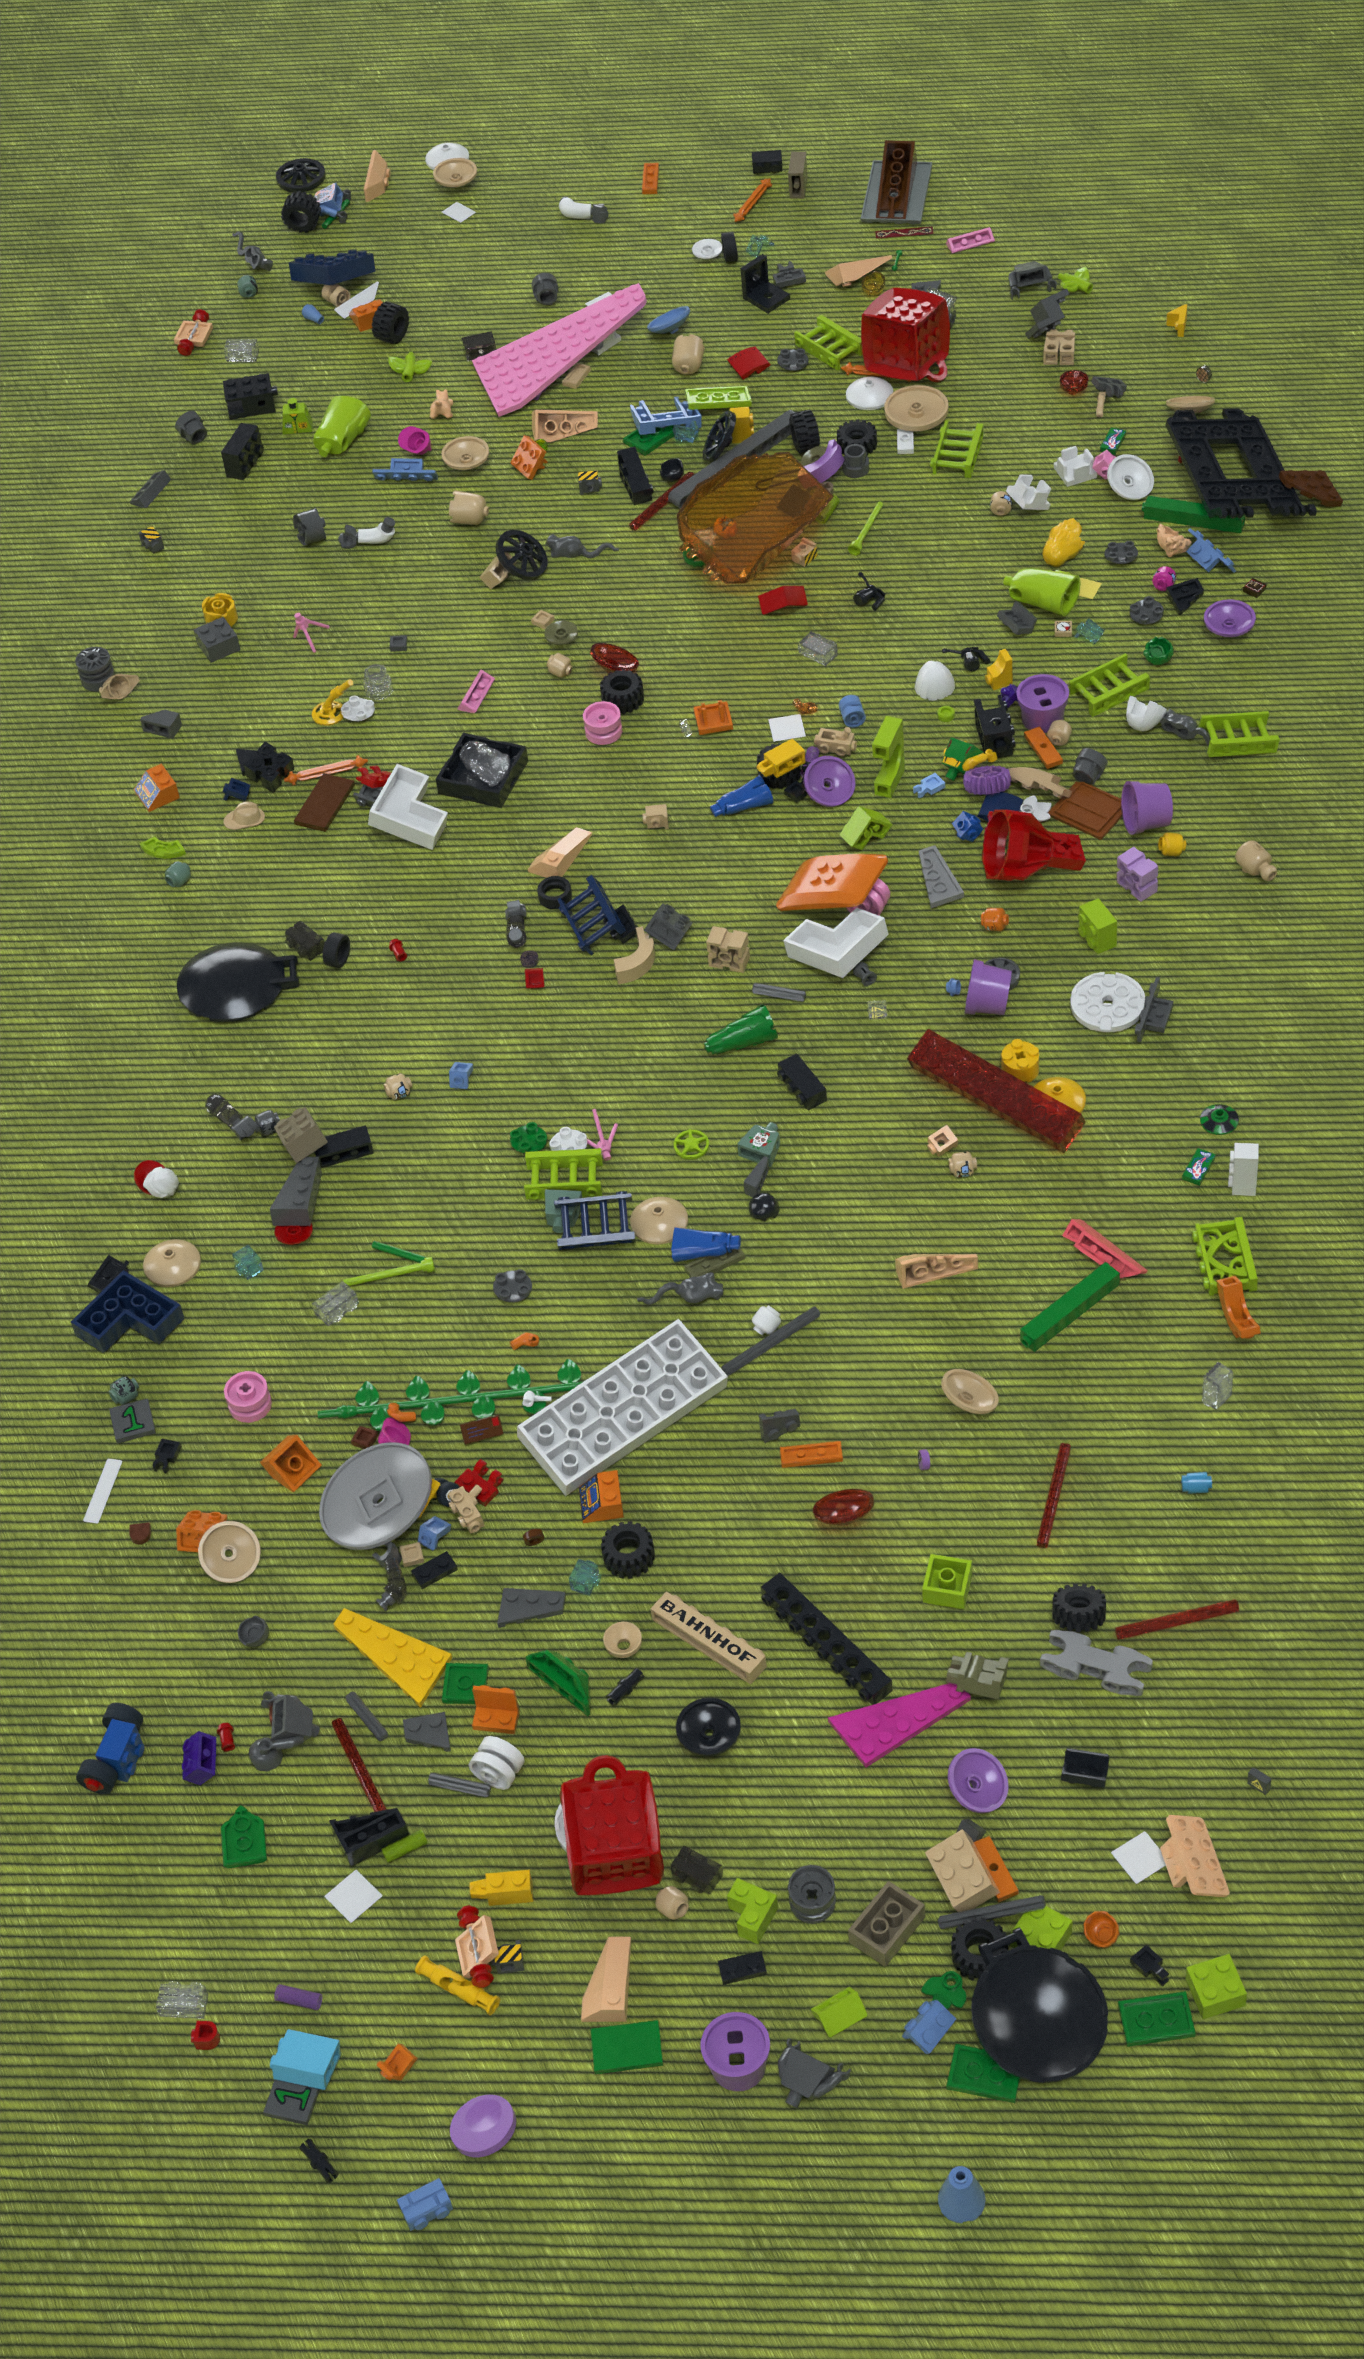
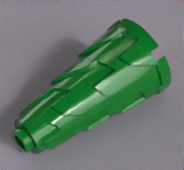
M762 1004L742 1015L741 1018L727 1024L721 1030L709 1035L704 1046L707 1053L711 1052L712 1055H718L733 1049L738 1050L750 1045L755 1046L770 1040L773 1041L778 1038L776 1029L773 1030L774 1023L767 1007Z

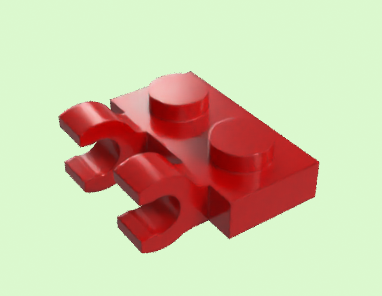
M377 765L370 766V769L374 771V773L370 774L365 767L357 768L362 776H358L356 779L371 788L384 787L391 775V772L388 771L381 772Z
M480 1459L475 1464L473 1471L467 1468L454 1483L459 1487L463 1486L468 1493L475 1485H479L482 1491L476 1496V1500L486 1507L499 1493L496 1487L504 1479L500 1477L502 1473L496 1469L490 1474L488 1481L481 1478L489 1469L486 1467L487 1463Z

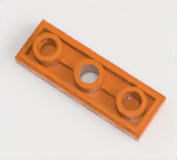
M1040 726L1024 732V737L1047 769L1063 764L1062 757Z
M990 1836L975 1841L974 1844L1000 1891L995 1896L998 1903L1018 1895L1019 1890Z

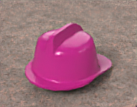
M409 426L403 429L398 436L400 447L411 453L423 455L427 451L432 450L430 447V436L422 429Z
M391 1417L386 1418L378 1437V1443L394 1442L409 1445L411 1433L402 1422H398Z

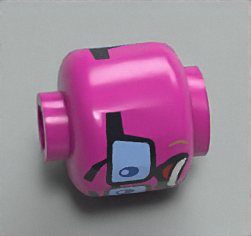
M1168 566L1160 567L1152 579L1154 587L1159 591H1166V587L1172 586L1176 582V573Z

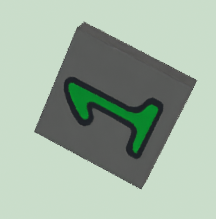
M148 1398L109 1409L117 1444L156 1433Z
M275 2079L263 2114L267 2117L308 2125L320 2089Z

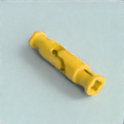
M427 1956L421 1957L415 1968L416 1974L426 1976L433 1984L453 1995H457L465 2002L474 2007L479 2006L483 2008L489 2015H492L498 2008L500 2003L499 1996L490 1995L485 1992L484 1988L474 1986L471 1981L466 1980L463 1976L449 1968L431 1962Z

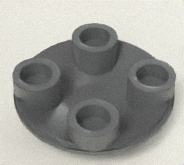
M802 348L797 350L782 349L777 362L786 370L796 371L806 367L809 359Z
M1126 541L1125 543L1110 542L1105 550V558L1116 564L1129 563L1138 556V550L1132 541Z
M1147 596L1143 600L1130 605L1131 618L1140 624L1155 623L1164 614L1163 606L1151 596Z
M522 1269L506 1271L495 1276L493 1290L495 1295L503 1301L519 1302L531 1293L532 1282Z

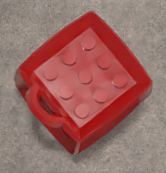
M891 288L877 297L863 312L861 319V346L865 369L889 378L908 381H919L926 377L932 382H941L946 378L948 371L944 360L949 354L950 322L946 299L936 294L908 288ZM934 363H937L939 366V373L937 374L929 370L930 366Z
M603 1755L592 1759L585 1766L582 1777L563 1782L560 1788L567 1858L574 1893L577 1895L612 1894L660 1884L664 1875V1864L660 1848L657 1806L649 1772L626 1770L624 1764L613 1756ZM610 1768L614 1771L616 1778L595 1781L594 1776L599 1769Z

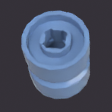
M856 695L843 697L839 702V709L845 725L852 728L862 725L865 722L866 715L859 697Z

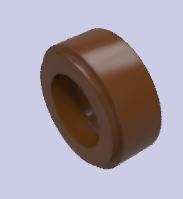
M538 1528L531 1529L523 1535L524 1543L528 1546L540 1544L545 1538L543 1531Z

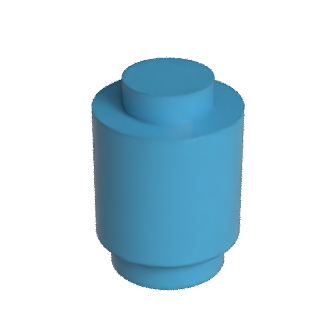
M1207 1472L1181 1475L1182 1492H1188V1494L1208 1493V1488H1212V1478L1207 1476Z

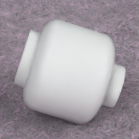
M769 1305L767 1307L761 1306L752 1318V1322L755 1325L753 1329L762 1336L764 1333L772 1334L781 1323L779 1317L781 1314Z

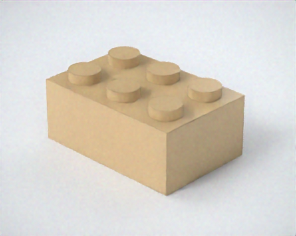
M963 1829L925 1852L953 1908L958 1912L972 1910L1000 1893L972 1838Z

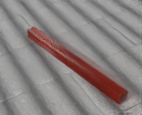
M688 472L630 522V529L636 531L669 502V493L692 477L694 473Z
M1061 1443L1059 1446L1037 1538V1546L1039 1548L1045 1549L1048 1547L1071 1446L1068 1443Z
M1236 1599L1118 1626L1115 1628V1635L1117 1639H1123L1239 1611V1604Z
M342 1718L333 1720L332 1726L374 1812L387 1810Z

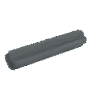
M754 983L752 987L754 994L804 1002L806 998V992L802 990Z
M353 1691L347 1694L345 1697L347 1703L378 1741L386 1739L388 1732L359 1696Z
M434 1772L430 1773L428 1778L429 1785L483 1797H489L491 1792V1786L485 1783Z

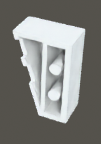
M1235 1143L1234 1151H1230L1228 1187H1232V1195L1256 1196L1259 1144Z

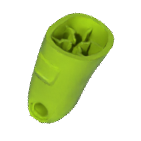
M333 397L313 438L314 446L319 450V454L322 457H327L328 454H341L346 451L356 436L363 433L371 418L369 408L365 403L353 397Z
M1023 568L1014 577L1006 575L1003 584L1009 586V596L1012 599L1065 617L1077 602L1081 580L1079 575L1070 574L1065 571Z

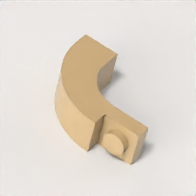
M643 926L636 928L638 949L627 957L614 959L618 985L639 979L650 970L654 963L653 938L649 939L648 933H644Z

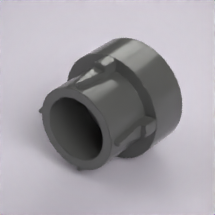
M550 273L536 275L531 284L534 297L543 305H552L556 301L558 293L556 277Z
M188 411L182 414L176 421L175 429L192 445L200 443L207 436L203 420L195 411Z
M859 444L847 446L844 450L843 474L850 478L865 476L870 469L865 446Z
M1083 748L1076 758L1072 774L1079 782L1094 785L1095 781L1104 772L1108 764L1107 759L1096 750Z

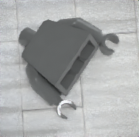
M1036 261L1015 265L1014 270L1008 276L1012 300L1013 295H1018V299L1020 298V290L1017 287L1046 281L1048 282L1047 291L1051 292V287L1056 290L1057 282L1052 280L1053 277L1048 267Z
M266 1691L263 1694L261 1706L270 1708L273 1704L271 1739L275 1740V1742H271L266 1738L263 1739L259 1746L266 1745L268 1748L261 1749L260 1754L267 1755L274 1748L276 1750H283L300 1746L307 1739L318 1735L320 1727L312 1723L313 1711L305 1706L297 1696L279 1694L274 1696L270 1691Z
M791 2038L787 2039V2048L784 2049L778 2060L781 2084L791 2089L785 2102L798 2108L803 2096L812 2100L820 2098L833 2090L841 2081H845L850 2077L851 2069L847 2072L841 2071L844 2066L843 2063H839L837 2071L834 2072L835 2068L802 2052L800 2041H798L797 2045L792 2046Z

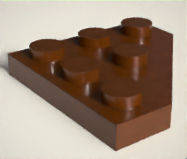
M1280 471L1279 478L1285 487L1289 489L1294 487L1300 490V494L1310 499L1314 497L1320 500V504L1326 507H1341L1343 500L1325 471Z

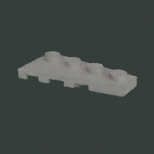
M934 845L919 850V859L930 907L934 908L963 898L964 891L937 847Z

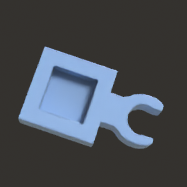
M934 773L922 779L921 785L914 786L913 793L918 792V798L923 797L927 792L932 795L944 789L945 782Z

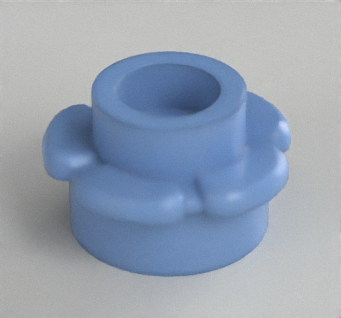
M951 978L946 983L947 993H950L951 996L960 994V981Z

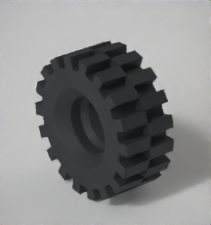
M856 419L855 422L849 420V423L844 422L843 426L840 425L839 429H837V444L841 446V454L844 453L847 446L852 444L865 446L867 456L868 453L871 454L876 449L877 430L871 422L866 423V420L860 422L859 419Z
M1078 1583L1073 1584L1072 1587L1065 1585L1064 1589L1059 1588L1058 1592L1054 1593L1052 1618L1056 1624H1060L1061 1628L1067 1627L1068 1631L1076 1629V1632H1081V1630L1089 1632L1090 1628L1095 1630L1098 1628V1625L1102 1626L1103 1621L1106 1619L1105 1594H1102L1100 1589L1095 1590V1587L1092 1585L1090 1587H1087V1584L1078 1586Z

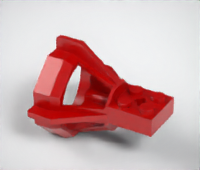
M1005 809L994 810V812L989 811L987 815L989 822L985 828L982 862L987 879L1024 881L1047 867L1081 871L1086 859L1079 835L1047 831L1032 813ZM1009 832L1008 850L1005 858V845Z

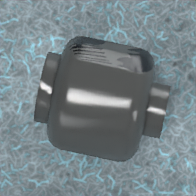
M267 1110L256 1114L255 1123L257 1124V1129L255 1132H259L262 1137L277 1133L274 1128L280 1121L277 1112L273 1113L272 1110Z

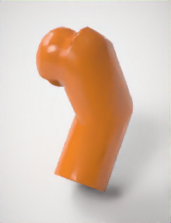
M523 1333L509 1343L513 1350L523 1345L534 1347L538 1345L539 1337L536 1334Z
M390 1403L388 1405V1415L398 1422H414L416 1420V1413L414 1411L401 1412L397 1403Z

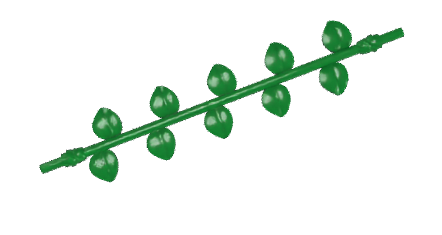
M566 1359L557 1374L558 1380L562 1384L529 1387L531 1384L529 1373L525 1368L517 1364L507 1378V1384L511 1390L478 1393L480 1391L478 1378L471 1371L466 1370L456 1385L460 1395L427 1399L430 1395L428 1384L421 1377L415 1376L406 1389V1396L410 1401L394 1403L399 1405V1410L424 1407L421 1411L422 1421L427 1425L435 1426L444 1420L445 1411L442 1405L474 1402L471 1408L472 1414L477 1419L494 1415L496 1407L492 1399L524 1396L527 1391H532L537 1396H544L546 1393L571 1391L583 1382H579L581 1380L580 1368L572 1360ZM365 1381L355 1396L359 1406L342 1405L337 1407V1409L318 1411V1419L330 1417L347 1419L357 1416V1414L373 1413L370 1418V1424L375 1430L381 1432L384 1420L391 1417L387 1413L390 1403L377 1404L379 1402L377 1389L370 1382ZM534 1401L531 1407H526L523 1404L522 1406L526 1412L535 1415L546 1407V1401Z

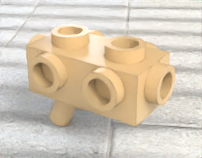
M845 727L844 731L821 728L819 734L815 735L814 745L817 746L821 753L834 752L839 756H845V754L850 755L852 751H856L857 741H855L854 733H850L851 729L849 727Z
M475 1485L469 1493L462 1486L448 1494L451 1500L448 1504L454 1514L458 1513L460 1517L457 1519L462 1528L466 1527L470 1534L479 1531L480 1528L485 1526L479 1511L475 1507L478 1504L476 1496L482 1491L479 1485Z

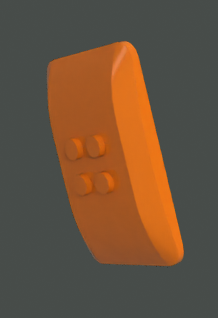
M839 854L808 859L800 865L779 898L776 907L780 911L856 907L866 899L888 863V858L883 854Z

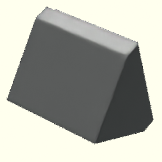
M970 1819L961 1820L956 1831L957 1833L963 1829L972 1838L973 1842L980 1840L986 1833L985 1829Z

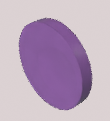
M482 2095L473 2098L465 2103L452 2119L450 2125L452 2142L459 2152L469 2157H484L493 2154L505 2146L512 2137L516 2128L515 2112L509 2102L500 2096Z

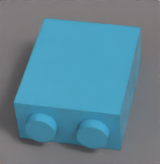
M288 2029L284 2038H281L279 2041L276 2055H273L270 2061L273 2079L326 2090L341 2056L339 2040Z

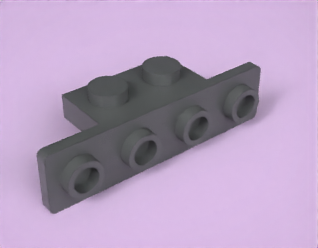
M1156 977L1155 982L1150 984V996H1146L1145 1010H1141L1140 1024L1137 1023L1135 1027L1137 1042H1142L1145 1030L1165 1032L1174 1001L1157 998L1160 990V977Z

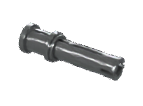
M860 961L853 968V974L861 979L864 986H869L876 981L877 975L869 970L866 963Z

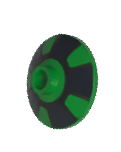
M1215 1104L1208 1106L1202 1111L1200 1123L1211 1134L1225 1135L1237 1128L1239 1117L1237 1112L1230 1106Z

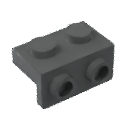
M1018 601L1014 602L1011 610H999L997 614L1002 623L1007 625L1017 635L1032 633L1037 618Z
M363 784L360 792H354L353 797L358 805L372 808L383 788H371Z

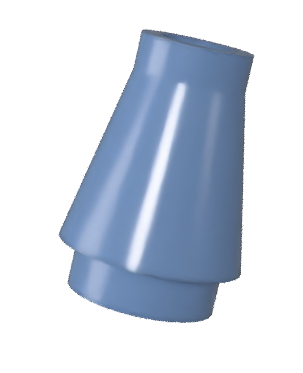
M307 304L303 307L302 315L304 318L318 324L324 321V316L313 305Z

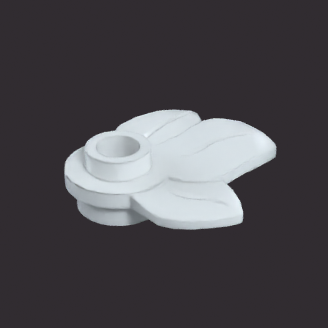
M1030 796L1024 800L1019 812L1032 813L1038 821H1046L1051 818L1048 814L1051 809V803L1037 802L1035 796Z

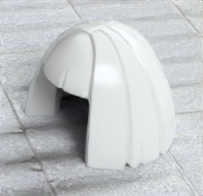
M931 660L921 667L915 683V691L918 696L935 701L937 699H944L953 693L955 681L951 672L944 664Z
M1129 697L1126 716L1129 725L1135 730L1148 731L1152 729L1167 713V709L1153 701H1149L1148 705L1145 706L1137 698Z

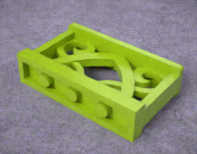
M1235 1217L1231 1221L1207 1224L1195 1223V1231H1192L1193 1243H1197L1195 1247L1196 1257L1201 1259L1199 1269L1201 1274L1204 1273L1203 1286L1204 1289H1208L1209 1296L1218 1293L1217 1282L1213 1279L1215 1275L1220 1276V1279H1223L1225 1275L1228 1277L1236 1276L1242 1282L1243 1290H1249V1292L1257 1291L1258 1277L1243 1218ZM1208 1234H1215L1217 1235L1218 1239L1216 1240L1214 1236L1209 1235L1211 1241H1205L1203 1236ZM1236 1243L1237 1246L1231 1247V1244ZM1222 1246L1231 1253L1240 1254V1256L1235 1257L1230 1262L1229 1267L1213 1258ZM1237 1263L1242 1265V1267L1236 1266V1269H1233L1234 1265Z

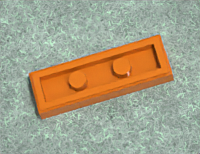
M644 163L642 194H657L659 163Z
M841 1441L780 1447L782 1468L843 1462Z

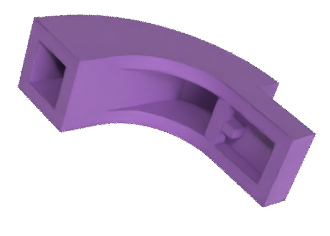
M835 439L828 442L826 452L819 460L800 467L798 479L804 489L814 487L826 481L842 466L845 459L841 454V446L837 444Z

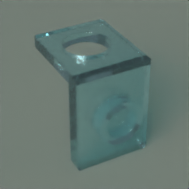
M752 234L746 252L758 257L763 243L774 246L775 243L769 241V237L760 234V236ZM754 243L758 246L755 252L751 249Z

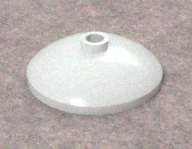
M442 143L436 145L427 153L426 164L430 169L434 170L439 163L447 159L465 158L469 160V152L460 144Z
M863 377L849 385L846 390V399L850 405L857 409H879L884 407L886 399L893 393V387L884 379Z
M1129 454L1120 455L1113 459L1108 467L1107 478L1109 484L1121 497L1128 500H1140L1151 492L1154 485V476L1148 464L1141 458Z

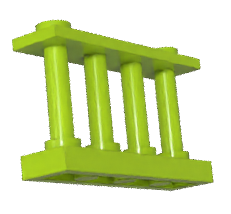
M823 315L817 317V327L807 334L803 335L798 331L794 332V341L797 347L804 349L837 371L840 370V360L850 353L854 352L859 356L863 355L861 338ZM820 332L825 334L815 342L811 340L812 337ZM830 339L836 341L827 348L821 346ZM840 346L846 347L845 350L837 355L832 353V351Z
M945 420L944 426L940 428V439L934 458H931L930 467L933 468L934 475H936L938 467L962 469V471H965V478L972 477L984 437L983 424L977 423L975 430L972 431L949 429V420ZM948 435H949V436L970 437V438H972V440H969V441H959V440H949V439H947V438H948ZM944 447H963L969 450H966V452L944 450ZM946 456L965 458L966 461H944L941 460V457Z
M1125 653L1070 680L1069 694L1073 695L1080 692L1089 701V714L1094 717L1128 700L1130 696L1134 697L1150 689V676L1147 673L1140 676L1134 674L1127 667L1128 655ZM1122 671L1131 680L1122 683L1114 674ZM1108 678L1116 687L1108 690L1100 681ZM1094 685L1102 694L1094 697L1086 688Z
M1269 711L1201 715L1198 727L1208 730L1211 738L1207 751L1208 756L1220 757L1276 753L1280 739L1278 735H1269L1266 729ZM1258 727L1261 736L1252 737L1249 728ZM1241 728L1245 737L1235 738L1232 729ZM1225 729L1228 738L1218 739L1215 730Z
M601 1148L525 1152L527 1170H532L531 1184L524 1185L526 1200L545 1199V1189L581 1191L582 1197L602 1196L601 1181H596V1167L603 1166ZM577 1167H589L588 1182H577ZM558 1168H570L568 1183H558ZM539 1169H551L550 1183L539 1184Z

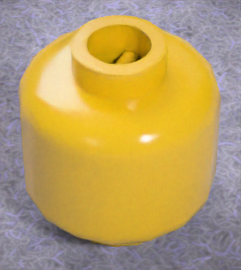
M1166 832L1159 838L1158 849L1165 856L1178 857L1186 849V840L1179 833Z

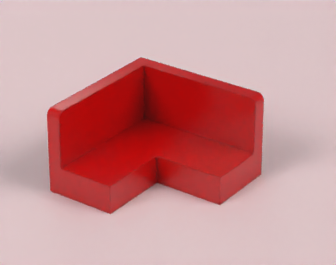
M781 586L758 595L763 615L787 606L808 605L804 586Z

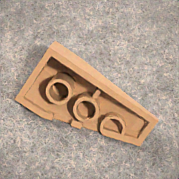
M534 410L532 412V431L535 442L551 443L598 427V411Z
M576 827L537 856L528 868V872L546 878L551 876L563 877L592 836V832Z
M608 1937L582 1999V2022H627L631 1937Z

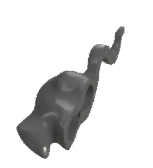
M238 231L232 234L234 237L239 235L237 252L241 256L245 255V260L251 264L253 269L262 268L271 271L273 261L266 259L259 247L247 246L242 249L244 242L243 233Z
M554 534L547 538L545 544L551 548L552 558H574L581 554L586 558H595L605 548L619 551V548H615L611 543H604L595 551L588 552L579 538L575 536L559 538Z
M1169 709L1160 721L1163 730L1173 732L1182 739H1191L1200 734L1209 746L1211 739L1205 729L1197 728V722L1192 717L1177 714Z
M710 1272L700 1277L688 1278L681 1284L674 1282L666 1283L657 1291L654 1297L650 1299L640 1297L637 1298V1301L652 1305L660 1300L665 1292L675 1290L688 1303H698L710 1297L719 1300L723 1295L724 1289L722 1283L715 1282L714 1273Z

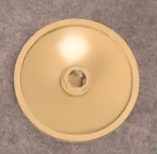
M913 385L898 389L886 399L884 405L885 417L888 422L896 428L905 431H924L934 428L945 420L949 409L948 400L941 391L924 385Z

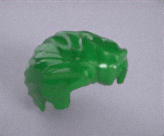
M1154 637L1146 643L1145 650L1143 651L1146 660L1153 665L1167 663L1174 654L1173 645L1164 637Z

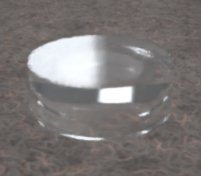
M687 720L679 721L683 735L685 737L692 735Z

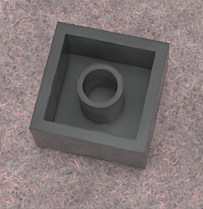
M224 617L193 629L197 645L210 663L240 651L237 634Z

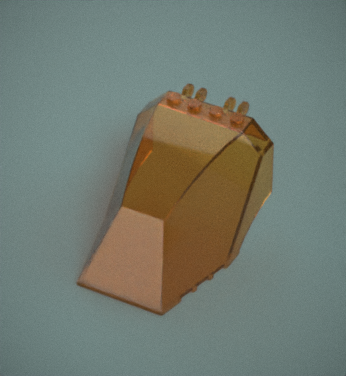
M775 452L774 455L764 453L763 456L753 454L748 457L745 454L735 457L720 471L698 483L677 513L679 537L684 542L679 549L685 551L690 548L691 550L687 553V557L690 559L696 555L707 565L702 572L704 574H708L711 570L714 572L709 578L711 581L719 578L725 584H744L750 582L811 525L834 496L789 452Z

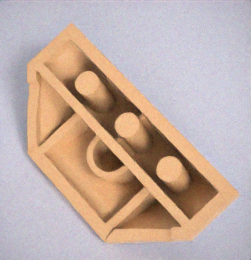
M373 150L364 186L366 202L385 193L386 186L389 185L388 178L391 176L387 162L376 150Z

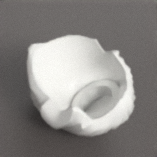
M157 1167L148 1173L143 1187L155 1197L168 1198L176 1192L179 1180L172 1170Z

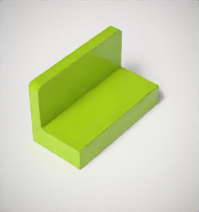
M847 1987L811 2009L814 2017L821 2022L827 2036L830 2038L868 2015L858 1992L851 1987Z

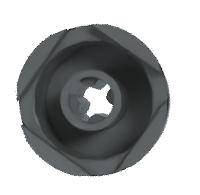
M316 508L297 513L293 516L294 529H298L299 534H297V538L302 545L326 539L323 528L326 526L323 517L320 518Z

